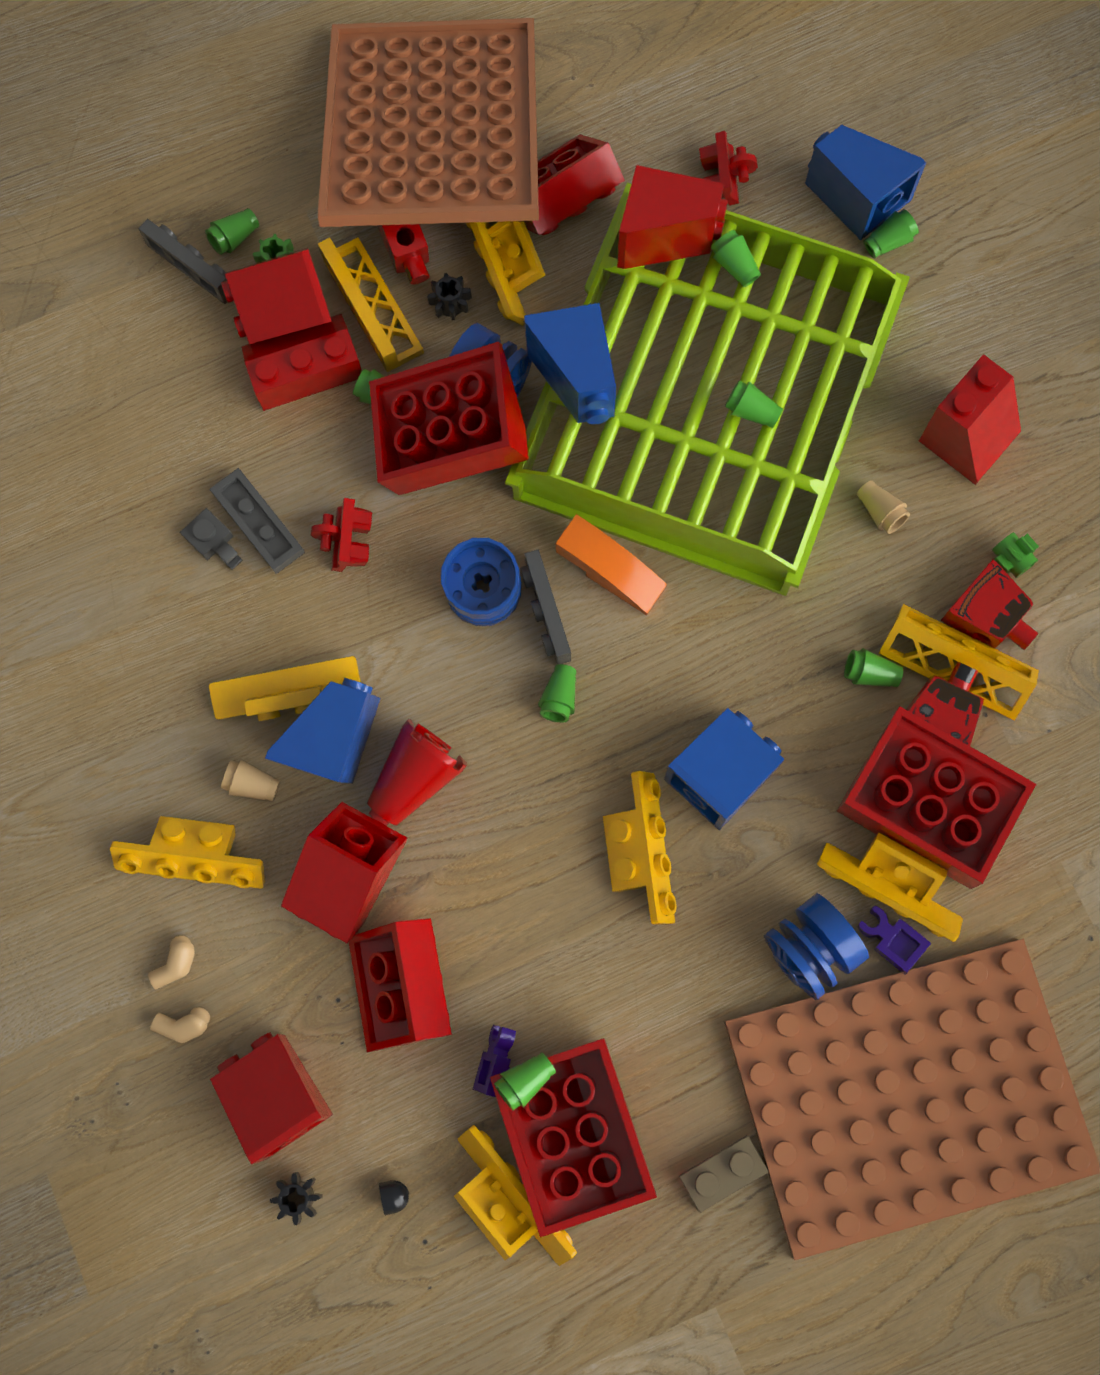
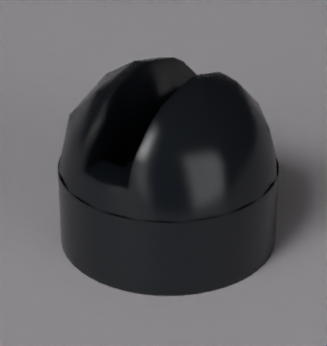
M390 1180L379 1183L384 1215L395 1214L403 1210L409 1201L407 1187L400 1181Z

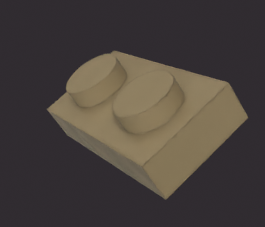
M746 1135L680 1174L679 1177L698 1211L701 1213L769 1171L749 1136Z

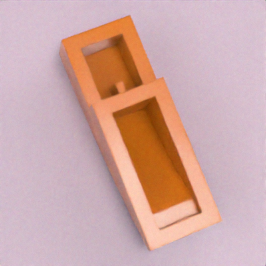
M577 514L555 543L556 553L584 570L586 577L645 615L649 613L667 587V584L637 557Z

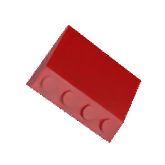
M500 342L369 381L377 483L398 495L529 460L525 423L503 346Z
M899 706L855 777L837 812L876 835L879 832L948 870V877L969 889H973L984 883L1037 784Z
M605 1038L547 1057L555 1068L556 1073L550 1077L524 1108L520 1105L512 1111L494 1086V1083L501 1078L500 1075L497 1074L490 1077L540 1238L657 1198L656 1190Z

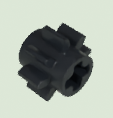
M444 273V277L438 280V282L431 281L434 293L428 294L427 298L429 305H436L435 312L438 318L445 315L453 321L461 312L468 313L466 300L472 299L471 288H463L464 280L462 276L456 279Z
M295 1172L291 1177L292 1184L288 1185L284 1180L276 1182L281 1192L279 1196L270 1199V1203H278L281 1211L278 1213V1220L289 1215L292 1216L293 1224L298 1225L302 1220L301 1213L305 1212L309 1217H314L317 1214L312 1204L314 1201L321 1199L323 1194L314 1193L311 1187L316 1180L314 1177L303 1182L300 1181L299 1172ZM296 1188L298 1195L305 1196V1202L299 1204L297 1209L295 1202H289L288 1195L295 1192Z

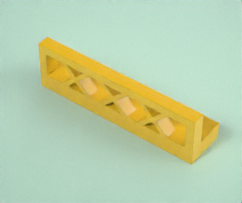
M330 237L318 243L324 264L386 372L424 354L423 347L359 237L337 248ZM357 251L361 257L358 270L347 268L342 258ZM365 267L368 269L369 273L364 272ZM361 279L376 283L377 290L374 298L362 294L359 288ZM381 295H383L386 301L380 300ZM377 307L393 312L394 316L390 326L379 323L375 316ZM398 323L402 329L396 328ZM393 336L408 339L412 347L397 355L391 344Z
M905 604L902 605L897 614L895 622L879 651V654L927 678L935 675L948 681L956 661L977 670L982 674L985 684L970 687L969 692L983 698V706L1014 721L1037 685L1039 670ZM900 633L913 639L917 650L904 654L892 648L891 645L897 634ZM939 652L948 657L951 667L936 670L929 666L926 656ZM1008 686L1020 692V695L1011 707L997 700L994 690Z

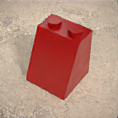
M636 165L619 230L617 268L628 269L710 254L713 240H718L722 236L725 223L724 218L728 200L722 199L724 183Z
M308 247L226 272L227 281L221 282L227 302H235L239 316L233 317L240 338L247 337L249 344L332 322Z
M983 354L937 407L919 442L976 485L1021 432L1014 377Z
M341 802L307 836L281 907L292 912L298 918L304 919L324 930L330 936L348 944L364 925L408 837Z
M269 1032L261 1036L250 1045L253 1051L241 1059L237 1054L228 1058L217 1066L220 1073L210 1079L251 1164L267 1160L333 1115L293 1047L283 1034H277L273 1037L272 1033Z

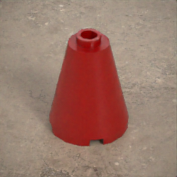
M408 719L402 725L367 801L368 806L371 808L368 814L386 826L389 823L397 826L462 773L467 766V762L460 755L456 760L448 755L451 747L419 723L414 728L412 720Z

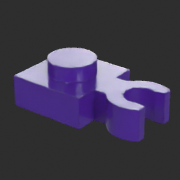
M873 906L870 913L878 919V926L872 928L861 921L857 928L866 937H877L881 942L874 950L906 975L931 943L901 918L892 926L888 923L884 910Z
M497 1025L492 1026L489 1035L488 1051H483L472 1090L496 1097L490 1077L510 1069L511 1059L507 1058L515 1040V1030Z

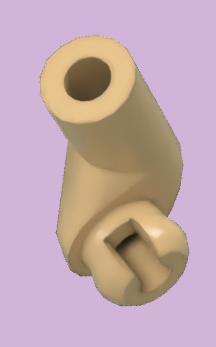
M179 935L173 938L170 942L167 963L148 972L150 983L155 990L185 977L190 972L195 948L187 936Z
M201 1007L193 1008L190 1014L178 1020L162 1013H157L152 1021L150 1030L176 1042L186 1043L206 1031L207 1024L210 1021V1014Z

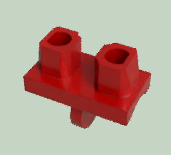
M726 131L715 133L716 143L699 148L704 170L718 168L719 174L707 176L703 179L724 183L722 198L727 199L729 206L739 204L737 176L739 177V182H748L749 174L758 168L757 157L746 153V147L744 146L737 147L735 155L733 145L727 141Z
M343 499L342 506L337 507L335 525H333L334 515L323 514L322 524L311 527V536L321 540V551H331V542L334 541L331 571L342 572L346 566H365L369 560V544L351 542L352 532L368 534L372 524V512L354 507L355 499Z

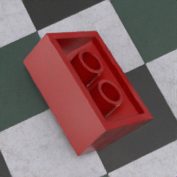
M579 134L538 160L539 220L524 221L528 231L537 235L552 233L559 227V222L567 217L580 215L586 211L589 203L596 199L610 196L615 192V187L625 181L608 142Z
M342 313L332 316V322L241 347L255 395L263 411L358 380L362 369Z
M431 918L393 922L355 934L349 941V948L367 1053L452 1035Z

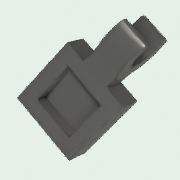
M207 508L180 531L181 535L207 561L216 554L231 570L243 561L234 548L227 543L234 537L231 531Z

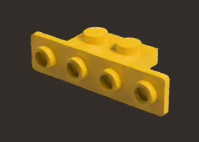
M502 221L491 227L489 222L466 223L474 233L476 239L473 242L475 250L487 266L486 278L499 296L500 300L497 302L501 314L507 320L510 319L523 326L525 324L524 315L526 314L517 293L546 275L524 221Z
M349 656L213 682L209 684V691L216 719L246 714L247 716L257 715L258 721L281 717L280 710L295 708L296 714L302 713L331 681L342 685L344 678L360 683L361 680L356 657Z
M635 771L631 773L636 809L603 816L612 892H623L646 887L651 923L657 925L674 924L677 904L675 896L671 892L669 878L671 862L665 849L666 825L661 817L659 805L661 788L654 773Z
M160 816L150 845L113 841L110 846L114 868L128 874H150L167 879L181 878L197 880L206 884L235 885L239 888L251 887L262 889L265 883L262 860L229 856L236 836L234 825Z
M879 832L861 860L830 843H826L817 865L824 869L829 876L835 879H842L858 888L866 897L876 898L892 907L900 916L911 918L926 926L934 935L945 937L952 942L957 940L960 935L963 918L931 900L945 880L948 870Z
M472 1125L458 1138V1141L482 1171L454 1195L455 1199L504 1260L510 1258L533 1235L557 1265L561 1266L571 1260L577 1252L572 1246L569 1234L565 1230H561L540 1238L524 1185L520 1182L518 1171L510 1163L504 1162L494 1150L495 1145L490 1136L484 1131L478 1130L475 1125Z

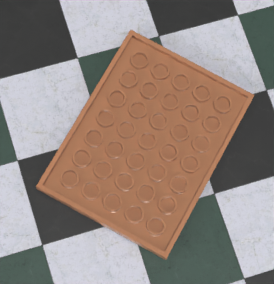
M534 18L332 24L318 203L320 227L539 220Z
M1024 938L909 970L906 975L901 972L825 993L818 1000H814L811 997L724 1022L794 1260L1100 1174V1165Z

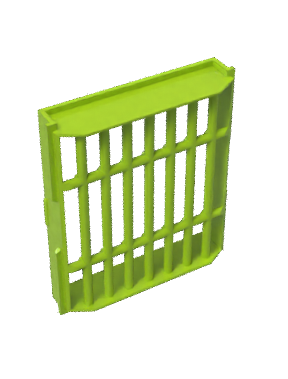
M627 182L584 288L588 294L584 305L599 303L611 272L624 277L605 325L609 353L637 285L644 283L658 288L657 295L616 395L615 417L609 418L605 423L582 484L561 477L582 424L578 423L571 413L547 472L531 470L557 405L566 407L546 381L526 429L529 460L512 464L505 485L512 487L514 500L570 520L577 514L601 531L786 596L790 586L799 587L840 473L835 463L839 461L853 423L852 416L861 391L871 387L910 276L898 272L895 275L869 257L726 210L724 218L725 223L722 236L731 230H735L738 235H743L758 270L761 263L782 270L767 309L747 303L753 283L743 288L741 283L738 282L733 298L712 291L721 269V265L713 258L715 255L713 251L699 286L678 279L686 258L670 261L665 274L644 268L645 265L628 269L617 268L619 230L631 183ZM795 275L816 281L801 321L781 314ZM830 286L850 293L836 333L815 326ZM677 294L691 299L692 304L647 419L626 413L670 298ZM864 298L885 304L871 345L850 338ZM707 306H712L726 311V316L681 431H678L660 423L704 310ZM742 317L761 324L740 381L746 384L750 381L754 385L774 331L780 329L795 335L772 398L778 406L783 408V411L808 343L815 341L830 348L786 468L765 461L782 413L773 428L762 425L751 456L730 449L741 420L740 417L731 415L732 411L730 409L716 444L695 437L738 322ZM847 352L866 360L821 481L800 472L843 354ZM624 427L640 433V437L617 496L595 488L618 430ZM658 439L675 445L652 508L630 500L653 441ZM693 451L709 457L710 460L686 521L666 514L688 453ZM727 463L744 469L745 473L723 532L720 533L703 527L701 524L723 465ZM764 476L779 481L780 486L757 546L736 537L758 478ZM795 488H799L817 496L791 564L771 551Z

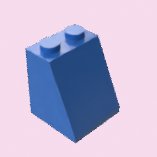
M840 125L831 133L828 131L823 133L815 141L812 159L808 164L809 170L805 184L861 241L879 227L894 211H899L912 200L926 162L919 156Z
M600 303L524 315L527 354L578 423L600 424L611 417H615L616 383Z
M344 678L342 685L331 681L267 751L265 759L336 782L353 784L381 698L372 695L373 687L348 678Z
M729 708L669 764L664 780L719 831L784 761V758L780 755L782 752L780 747L773 740L766 736L762 739L752 730L753 724L744 714L739 711L734 714Z

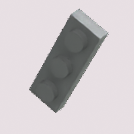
M147 218L138 228L147 246L222 303L226 304L227 299L221 282L227 281L226 272L217 264L210 266L203 261L204 258L201 253L192 245L187 244L183 246L179 243L176 235L167 226L161 224L158 227Z
M239 468L210 488L214 497L275 574L305 553L302 546Z
M539 549L524 553L526 566L520 567L525 587H533L536 600L531 601L536 622L543 621L547 634L541 635L547 657L554 655L557 665L571 662V650Z

